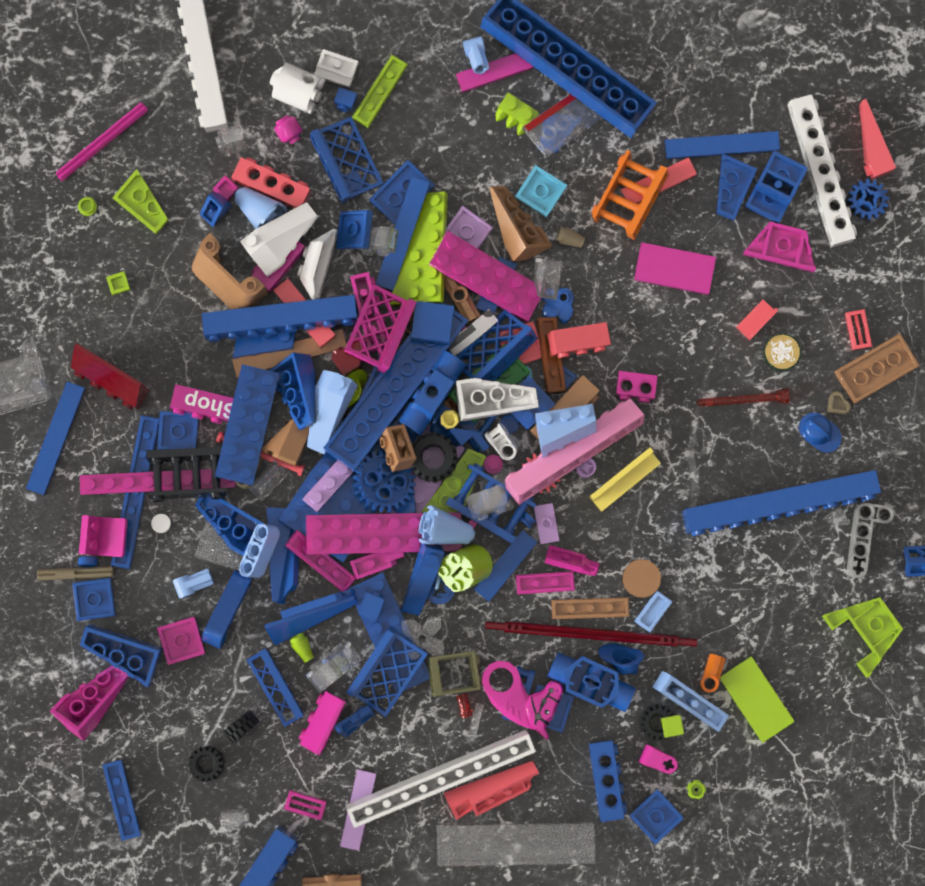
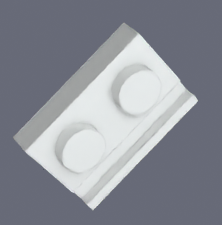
M323 49L314 74L327 81L350 88L359 62Z

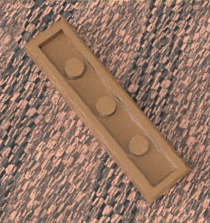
M629 597L551 600L552 619L629 617Z

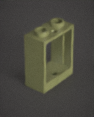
M475 651L427 658L432 697L481 690L480 685H483L482 675L478 673L480 659ZM468 657L472 686L442 690L438 661Z

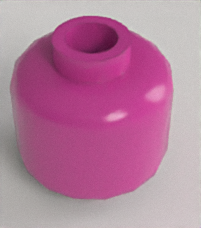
M286 115L275 122L274 130L281 142L286 143L289 141L292 144L300 139L299 134L302 133V128L294 116L289 117Z

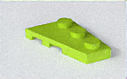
M137 169L112 197L156 235L169 221Z

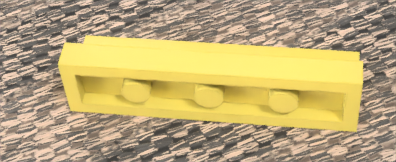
M651 447L589 497L601 512L661 464L653 454L654 451Z

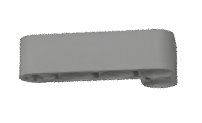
M863 503L855 508L847 562V573L850 577L861 578L867 573L873 523L886 524L891 522L894 512L890 507ZM862 507L868 509L869 514L867 517H863L860 514ZM881 510L887 512L888 517L886 520L880 518L879 513ZM860 526H863L866 529V535L864 537L858 534V528ZM857 545L862 546L864 549L861 556L855 552ZM854 559H863V561L858 562L854 561ZM858 563V568L861 569V572H857L856 574V571L853 570V567H856Z

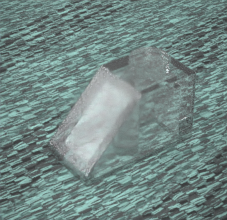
M536 258L533 279L538 297L557 300L563 262Z

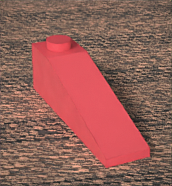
M864 99L859 105L865 164L864 171L867 176H870L871 180L893 172L896 166L869 104Z

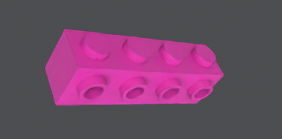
M369 272L350 276L359 315L372 285L375 284L374 277L370 278ZM373 294L375 303L380 302L379 296H374ZM374 308L366 310L368 319L377 317ZM379 320L370 322L374 332L382 329ZM367 324L362 325L364 335L369 334ZM384 332L376 334L379 344L386 342L387 339ZM372 336L365 338L368 348L375 346ZM377 349L371 350L369 353L377 352Z

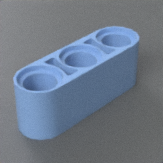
M267 524L256 526L240 563L239 570L242 576L252 578L263 576L280 536V531L276 526Z

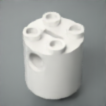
M285 63L284 66L275 70L271 77L270 84L274 87L272 98L311 114L315 107L314 103L320 101L322 96L320 89L323 88L325 79L292 64Z

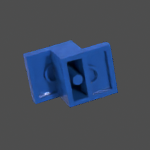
M773 151L745 208L779 224L808 167Z

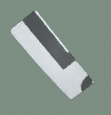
M488 309L464 329L448 349L456 356L491 328L498 319Z

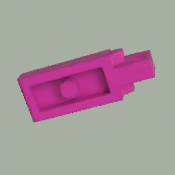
M552 545L548 547L545 559L546 564L596 576L599 568L598 562L591 561L586 558V555Z
M404 552L372 553L352 560L350 563L356 580L397 565L396 560L405 557Z

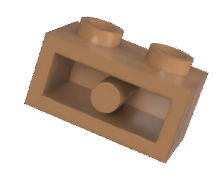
M405 425L386 427L380 437V445L385 450L387 464L391 467L392 472L410 469L416 460V456Z

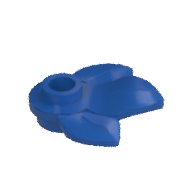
M561 288L558 291L549 289L543 293L541 299L546 302L543 308V317L558 316L563 324L567 323L573 315V307L571 305L574 301L573 292L568 288ZM563 294L567 295L566 301L561 300Z

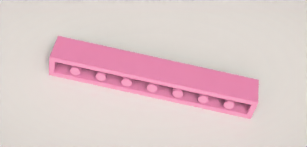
M631 398L620 402L616 408L610 412H604L596 420V433L577 442L573 441L565 445L561 450L556 449L548 453V456L542 458L541 453L533 462H527L519 471L510 473L505 479L506 489L520 505L644 424V414Z

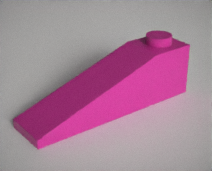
M110 666L97 674L95 679L87 684L83 683L76 691L64 695L50 712L70 732L84 741L97 727L130 676L119 668Z

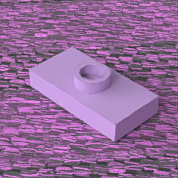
M553 503L535 506L534 512L540 544L559 541Z

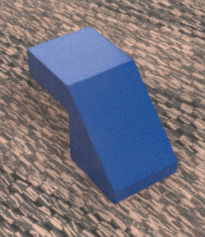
M451 428L443 432L455 447L462 446L467 441L478 453L484 452L490 447L478 431Z

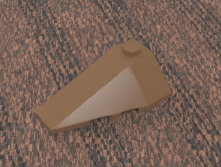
M505 186L490 187L504 246L513 261L528 260L552 247L543 229L540 226L536 227L532 223L530 214H525L519 208L518 200Z

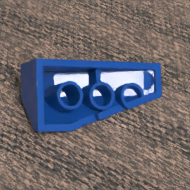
M293 352L271 368L270 371L279 373L276 391L281 393L283 403L287 404L290 408V415L298 429L303 430L314 422L315 369L311 355Z

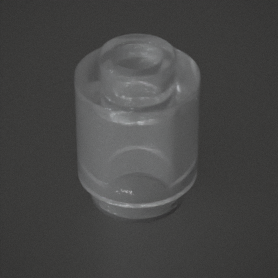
M244 808L225 809V811L220 812V826L226 829L245 828L246 824L249 823V813L245 812Z

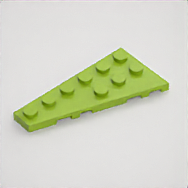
M445 191L427 193L398 279L392 291L393 294L407 301L409 299L428 303H443L445 274L428 264L446 233L448 193ZM396 301L389 302L391 307L401 306Z

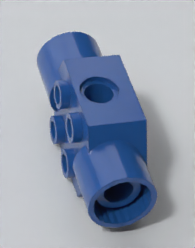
M443 351L431 370L433 373L429 372L423 380L424 387L422 390L417 389L412 400L414 402H410L398 423L400 425L404 424L407 430L421 436L439 411L448 394H450L466 364L453 354ZM434 390L437 392V395L430 397L427 392Z
M558 652L547 674V677L565 684L566 692L600 708L608 704L626 712L636 690V687L619 680L618 672L584 656L575 660Z

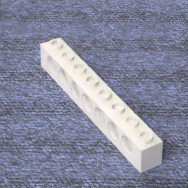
M812 94L790 100L788 109L805 165L808 167L807 172L830 248L853 242L857 231L855 225H852L850 221L851 211L849 207H846L844 201L846 200L845 191L839 185L840 175L838 171H835L833 165L835 164L834 155L828 149L830 143L828 136L824 135L822 129L824 128L823 119L818 116V102L816 99H813ZM802 114H809L811 116V120H805ZM809 131L815 132L816 135H817V138H815V139L810 138V137L808 136V132H809ZM819 149L822 152V156H816L813 150ZM819 167H825L828 173L825 175L821 174ZM824 185H830L833 188V192L825 191ZM830 203H836L838 210H832ZM835 221L843 222L844 228H837Z

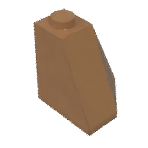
M292 419L263 446L261 451L267 454L270 453L273 457L294 466L299 465L308 443L310 425L303 430H299Z

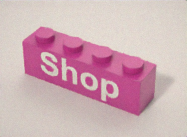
M175 384L170 409L173 410V413L179 415L190 413L196 419L203 420V417L210 418V422L228 423L233 398Z

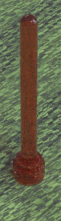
M785 388L770 394L698 399L697 405L713 406L765 401L789 404L790 396L789 389Z

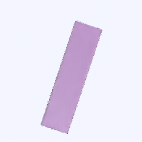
M357 769L350 803L372 794L377 773ZM348 813L340 847L359 851L365 824L354 828Z

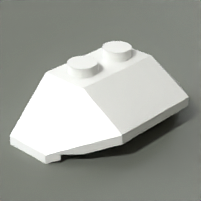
M332 229L309 243V247L304 249L303 258H305L304 265L299 267L298 276H300V280L311 300L320 299L337 239L338 231L336 229Z

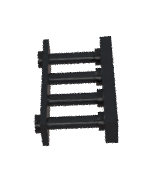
M222 447L147 450V461L153 465L154 492H148L149 500L159 503L164 502V499L200 497L222 499L223 496H227L226 488H220V478L215 477ZM202 460H209L212 464V489H201L200 462ZM182 461H190L192 463L193 490H181L180 464ZM163 462H171L173 464L174 491H162L161 464Z

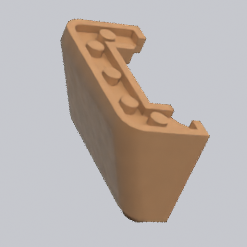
M209 233L199 246L192 263V271L231 310L256 307L269 294L266 287L255 277H247L239 283L220 264L222 260L219 257V250L222 247L218 240Z

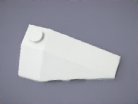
M306 202L255 229L240 242L268 277L283 266L286 262L285 258L291 250L294 251L297 246L296 243L302 235L307 233L318 216Z
M478 378L456 381L460 422L539 407L536 388Z

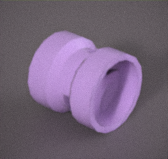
M591 458L576 467V472L583 478L592 476L596 470V464Z

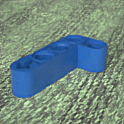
M234 570L205 627L202 642L221 649L227 637L228 629L251 585L252 577L242 576L239 571Z

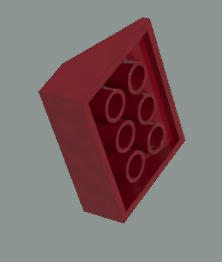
M77 343L74 345L71 368L75 370L74 375L82 380L85 377L91 380L90 385L98 390L102 387L107 390L106 395L114 400L118 397L123 400L122 404L132 410L134 407L139 410L151 390Z

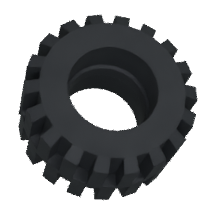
M433 432V434L426 433L424 436L418 437L416 442H413L412 448L416 460L411 468L421 480L438 483V481H444L452 475V472L456 469L458 457L455 445L449 438H446L443 434L440 435ZM430 447L440 448L445 455L444 463L435 469L426 467L422 462L423 452Z

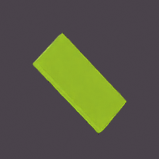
M752 656L720 676V681L762 743L795 722Z

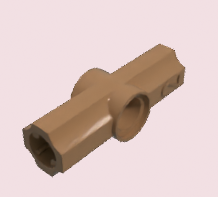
M444 275V287L450 295L453 304L459 313L468 319L467 325L473 323L480 317V314L469 297L466 288L454 279ZM462 292L465 297L462 300H457L454 295Z
M326 874L323 877L302 878V886H362L361 874Z

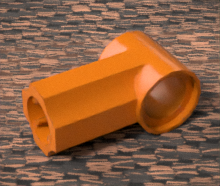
M709 654L699 684L703 692L712 693L718 688L726 658ZM706 679H711L714 682L712 689L705 687L704 681Z

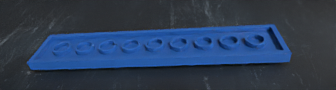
M454 310L449 344L411 339V332L395 353L389 369L385 373L381 372L323 449L355 472L379 441L386 427L391 425L423 383L426 375L431 372L443 351L448 350L467 325L468 319Z

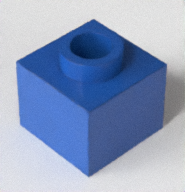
M339 87L334 100L337 109L343 112H353L358 99L357 93Z

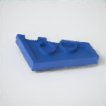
M280 331L275 335L263 333L257 337L240 336L239 339H236L233 359L292 350L296 332L286 333L285 331Z

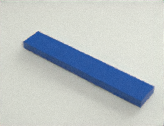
M778 131L665 139L666 160L720 156L722 153L733 155L780 150Z
M411 177L376 281L377 286L394 290L430 185L428 181Z
M66 382L26 489L45 496L86 388Z

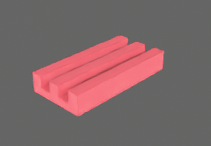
M865 309L846 312L845 317L852 351L872 347ZM858 314L861 315L866 344H863ZM851 316L854 318L859 345L856 344Z

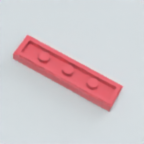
M689 157L667 167L669 175L660 193L697 175ZM646 177L635 183L649 187L653 180H651V177ZM628 187L620 190L625 199L636 204L642 202L644 198L643 194Z
M289 279L273 290L283 303L306 301ZM324 326L307 331L320 348L336 337L330 328H324Z

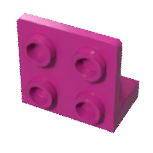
M82 515L79 554L124 557L128 520L125 518Z

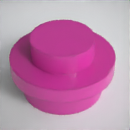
M490 455L484 461V468L490 474L499 473L503 467L502 459L497 455Z

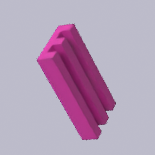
M290 790L284 809L322 820L327 801ZM293 795L322 804V806H314L291 798ZM293 803L319 811V815L289 805Z

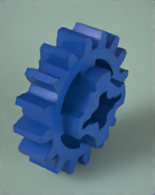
M866 179L865 183L860 180L858 186L854 184L852 186L853 191L848 193L851 198L847 200V203L852 204L849 208L850 210H855L854 216L860 214V220L864 216H866L867 221H870L872 216L874 219H877L879 217L878 213L883 215L885 212L882 208L886 209L889 206L885 203L890 199L885 196L888 190L881 189L883 184L876 185L877 180H874L872 183H870L869 179ZM859 191L860 199L856 201V195ZM865 198H867V199L871 198L872 201H871V202L865 201ZM878 199H880V205L877 209L876 202Z

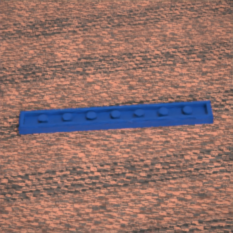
M141 415L129 473L150 472L152 464L147 461L146 451L155 450L159 431V418ZM146 492L125 493L120 517L128 520L124 557H112L111 566L131 569Z

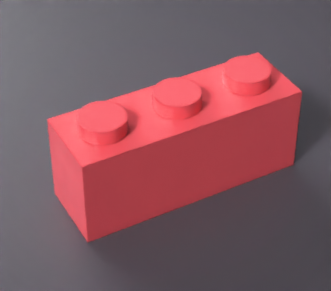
M607 322L553 330L547 334L551 356H558V358L569 357L570 353H576L577 356L584 355L589 350H594V353L602 352L611 345Z

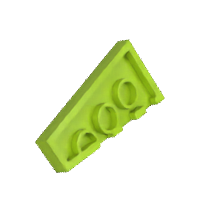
M468 449L457 463L455 471L452 472L450 477L446 478L421 512L427 513L429 511L428 506H435L447 513L458 512L446 505L449 497L453 499L455 496H458L472 470L467 468L469 464L474 465L476 463L482 467L486 456ZM473 486L471 487L470 491L468 492L467 496H466L465 499H464V502H465V503L463 504L464 506H466V503H467L468 498H469V496H470V494H471V491H472V489H473Z

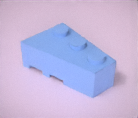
M593 404L535 413L542 458L548 456V453L556 449H563L565 445L573 441L577 442L596 433V417Z

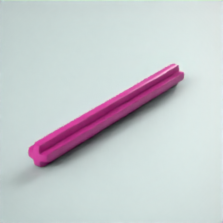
M139 103L60 168L56 172L58 178L64 181L148 111L143 103Z

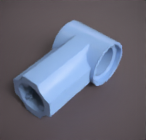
M482 37L463 41L467 58L469 57L473 72L478 74L485 73L489 69V64L485 55Z
M205 569L190 576L179 577L173 580V584L179 599L196 593L195 591L213 585L214 581L209 569Z

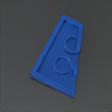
M722 153L716 214L732 221L735 220L757 168Z

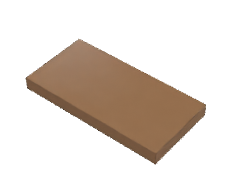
M899 333L837 369L834 373L854 405L920 365Z

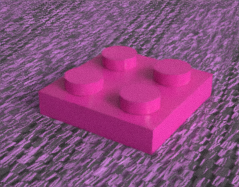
M195 617L157 628L168 665L206 654Z

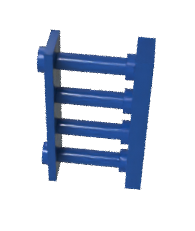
M476 463L474 465L469 464L467 468L472 470L470 476L458 496H455L453 499L449 497L446 505L513 544L516 539L513 536V530L527 506L529 505L533 508L536 506L533 502L534 498L531 497L518 506L506 527L504 526L503 529L496 525L498 523L497 519L512 495L504 484L484 473L483 467ZM480 475L489 482L475 505L469 509L463 505L465 503L464 499ZM496 485L505 490L491 516L485 519L480 516V510Z

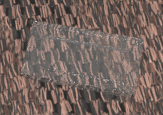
M476 702L467 738L469 742L475 743L484 704Z

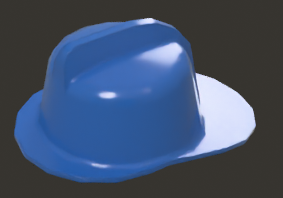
M812 412L806 414L799 423L801 436L819 451L829 453L839 447L842 439L841 432L824 415Z
M616 643L605 644L598 651L602 660L613 664L615 671L619 674H637L639 663L644 659L642 651Z

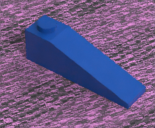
M421 543L401 612L420 615L444 555L441 544Z

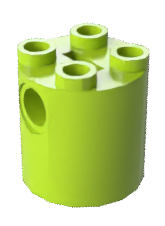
M476 544L468 545L444 557L438 574L452 591H464L489 577L493 567L492 558L482 546Z

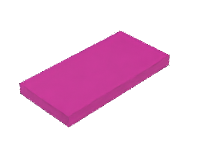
M641 242L634 280L709 295L716 257Z

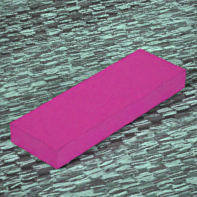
M574 571L516 575L517 595L575 591Z

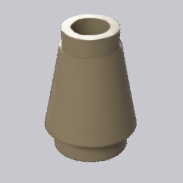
M560 226L555 240L559 241V244L581 248L585 237L567 226Z

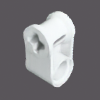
M500 422L496 428L484 433V435L502 459L511 460L517 454L518 446L508 430ZM510 446L513 449V453L506 454L504 447Z

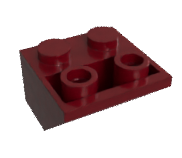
M359 340L352 343V349L356 351L363 350ZM341 346L332 352L331 359L340 374L346 377L351 372L362 369L363 360L345 352V348Z

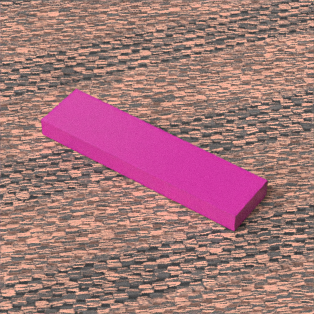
M515 53L489 62V69L483 74L474 73L471 68L457 73L456 77L463 93L531 70L533 66Z
M298 530L286 542L285 546L341 592L346 591L356 579L354 575L328 554L307 555L306 536Z

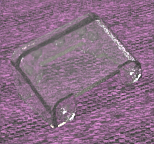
M35 342L23 345L19 350V357L0 362V415L45 402L51 397L40 352Z

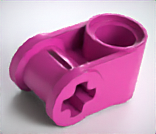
M648 744L645 745L639 763L667 774L675 772L677 761L674 757ZM671 759L673 767H669L667 770L663 762H668Z

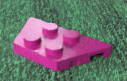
M769 222L743 252L745 256L813 273L816 270L807 231L774 222Z

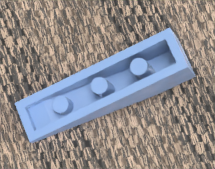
M664 671L661 672L652 686L718 732L729 717L725 712Z

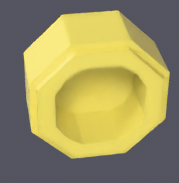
M445 410L440 416L441 424L446 429L454 428L460 422L459 414L454 410Z

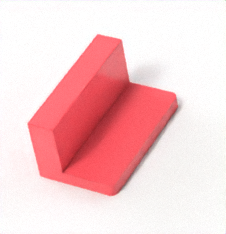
M762 300L736 328L751 340L778 312V309H773Z

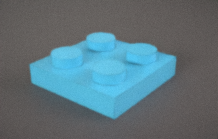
M535 165L515 195V198L547 218L567 188V185Z

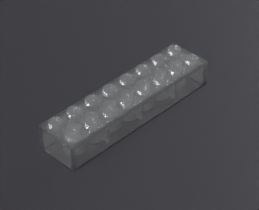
M594 822L437 825L438 866L595 863Z

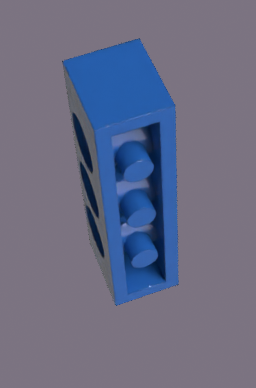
M613 740L588 743L600 821L624 819V814H627L626 803L622 802L621 794H624L623 783H619L618 775H621L620 763H616L615 755H618L617 744H613ZM607 755L610 757L611 761L608 766L600 764L602 756ZM606 775L613 777V783L610 786L603 784V778ZM608 795L616 796V803L614 805L606 803Z

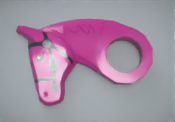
M496 661L489 664L483 672L482 684L494 707L511 721L536 730L547 740L549 735L546 728L551 722L563 695V685L557 681H550L542 691L528 695L517 668L510 662ZM497 668H505L513 676V684L507 691L497 692L490 686L489 676Z

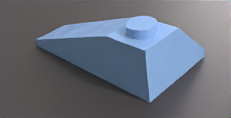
M323 370L315 386L314 422L310 424L308 448L325 455L326 451L323 447L336 432L358 386L352 379L335 372Z

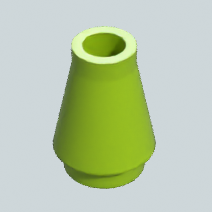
M303 632L290 639V646L302 658L304 663L314 658L308 638Z

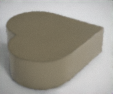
M835 391L830 394L827 413L844 415L850 411L851 405L847 400H844L841 392Z

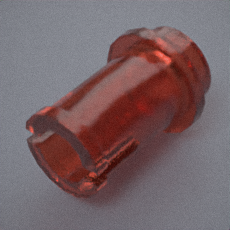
M468 693L455 696L460 710L459 716L461 715L462 719L472 717L474 710H471Z

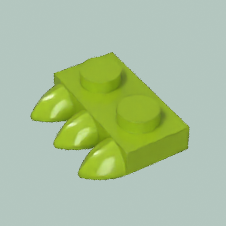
M508 92L498 106L496 121H501L508 116L506 121L507 128H512L519 123L517 134L522 135L528 131L524 126L537 118L539 112Z

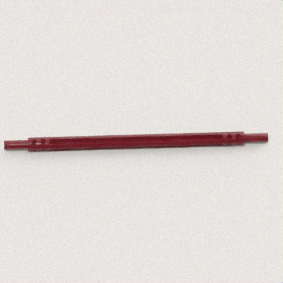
M485 621V629L503 630L504 633L677 647L682 645L697 647V639L680 638L678 635L505 621V623Z

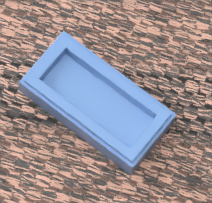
M657 590L634 622L650 633L672 601Z

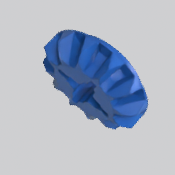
M441 577L439 585L444 582ZM444 583L443 589L445 592L435 595L437 590L435 585H432L427 598L435 604H444L453 597L454 591Z

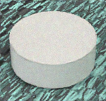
M157 514L153 517L151 525L154 531L166 533L171 528V520L165 514Z

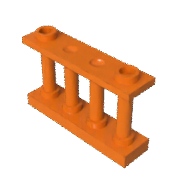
M627 150L624 155L620 156L618 160L619 166L599 204H595L591 214L596 223L603 217L625 227L627 236L635 240L669 175L668 168L662 165L658 170L654 171L631 160V152ZM629 167L651 177L653 181L649 187H644L622 176L626 168ZM621 184L643 194L642 202L636 204L614 194L617 185ZM611 200L633 210L635 215L632 220L628 221L606 211L605 208Z

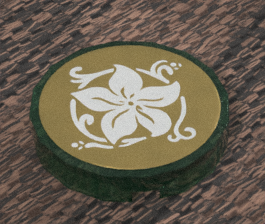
M787 333L773 335L766 341L763 347L765 363L776 371L792 369L801 358L799 342Z

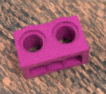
M619 371L615 396H619L620 400L637 398L638 402L650 403V400L653 401L655 399L657 376ZM629 382L632 389L625 391L622 389L621 384ZM641 385H649L650 393H643L640 389Z

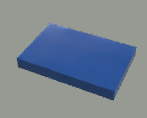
M409 160L369 199V202L394 225H396L412 176L430 182L427 193L435 187V184Z

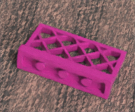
M373 284L344 351L378 367V371L385 373L391 365L416 301L411 299L407 301ZM374 291L380 293L384 301L375 303L373 298ZM396 301L400 303V309L393 311L389 302ZM386 304L389 313L380 315L377 306ZM374 308L377 317L368 319L366 310ZM391 316L393 325L386 328L382 318ZM379 320L382 329L374 332L370 322ZM367 324L370 333L362 336L359 327ZM384 332L387 340L385 343L379 344L376 334ZM372 336L375 346L367 348L363 339ZM359 340L363 350L356 351L352 349V343ZM377 349L379 353L378 361L371 358L368 351Z

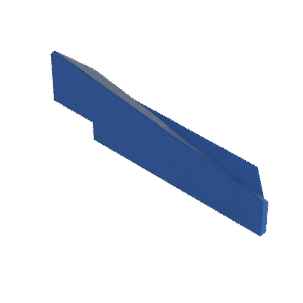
M269 507L267 508L268 525L276 526L280 531L279 539L270 558L272 601L283 605L288 593L295 591L298 587L299 557L285 546L286 542L295 532L279 521L286 508Z
M354 588L280 611L282 619L265 624V629L273 643L278 645L356 605L358 600Z

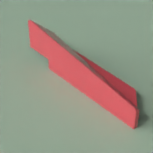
M530 761L449 790L444 793V796L456 820L472 810L478 816L529 791L532 786L531 779L533 776L538 775L539 772L534 762Z

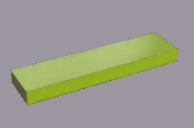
M391 55L352 119L369 128L408 67V64Z

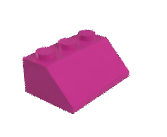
M325 691L324 694L320 693L316 701L318 707L315 712L312 711L307 720L310 724L307 729L303 728L299 736L301 740L300 745L317 755H321L347 701L328 691Z

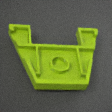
M880 597L822 615V618L831 630H834L849 619L871 649V653L856 663L866 678L872 674L874 668L879 664L884 654L903 630Z

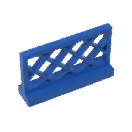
M352 117L323 129L311 131V142L341 204L384 184ZM349 123L352 128L351 135L340 132L341 127ZM326 132L335 133L334 142L326 140L323 134ZM338 135L349 139L346 147L336 144ZM351 140L359 143V152L348 148ZM334 147L344 151L342 159L333 156L332 151ZM346 152L357 156L354 164L344 161ZM359 157L367 159L369 163L367 169L356 165ZM342 164L352 167L350 176L342 174L340 170ZM354 169L365 172L362 181L352 177ZM367 173L375 176L377 182L372 185L364 182ZM350 180L361 183L358 191L351 193L348 187Z
M502 311L496 317L498 321L456 356L460 360L469 358V364H466L462 372L470 379L478 378L495 381L538 339L533 329L523 324L508 311ZM508 317L510 324L501 326V321ZM522 328L517 335H513V329ZM509 330V336L500 337V331ZM496 331V338L487 339V335L490 332ZM508 341L504 348H499L500 342ZM496 343L495 349L486 350L487 344ZM483 344L482 351L474 352V348L477 345ZM495 354L491 361L486 362V355ZM482 356V362L473 363V357ZM481 367V370L474 376L472 369Z
M390 626L346 693L351 697L355 696L386 717L428 652L396 632V629ZM396 638L403 642L404 650L394 651L393 642ZM417 651L422 656L419 661L410 662L409 652ZM406 653L408 663L397 665L395 654ZM392 655L394 665L384 667L383 657ZM408 666L409 676L400 678L398 668ZM395 668L397 678L387 680L385 670ZM382 671L384 681L374 683L372 678L373 672ZM398 682L399 691L390 693L388 683ZM385 684L387 694L376 696L374 686ZM365 687H371L373 697L366 698L360 692ZM387 697L389 706L384 710L378 705L377 699Z

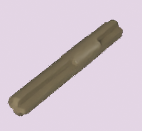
M112 566L37 570V579L40 581L114 576V568Z

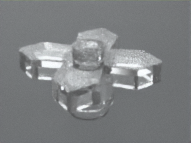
M440 616L428 617L423 627L414 619L401 622L402 633L412 638L411 642L422 649L425 648L433 657L445 654L444 643L434 637L442 627ZM424 635L426 641H422L419 636ZM417 651L409 652L410 659H417L420 655Z

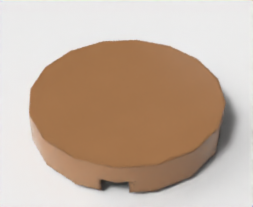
M639 559L631 562L623 572L622 581L625 589L631 595L645 598L658 590L661 584V574L654 563Z

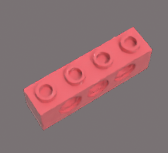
M249 157L246 159L240 158L231 177L233 182L257 191L292 209L306 203L311 194V190L308 188L309 185L299 180L295 182L285 173L279 175L274 172L273 168L267 165L259 166L257 161ZM253 172L260 173L257 179H251L250 175ZM274 179L277 181L276 186H267L269 180ZM288 187L294 188V192L291 195H286L284 191Z

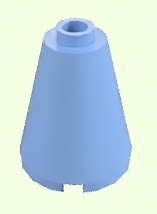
M248 187L239 188L235 193L236 204L255 229L282 216L284 211L287 213V207L284 204Z
M428 506L429 511L427 513L424 512L419 525V534H422V539L419 538V541L422 544H468L474 539L475 530H473L472 525L435 506Z

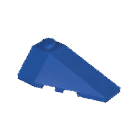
M200 497L195 504L196 508L213 526L217 534L226 542V545L242 556L245 554L256 526L264 524L223 499Z

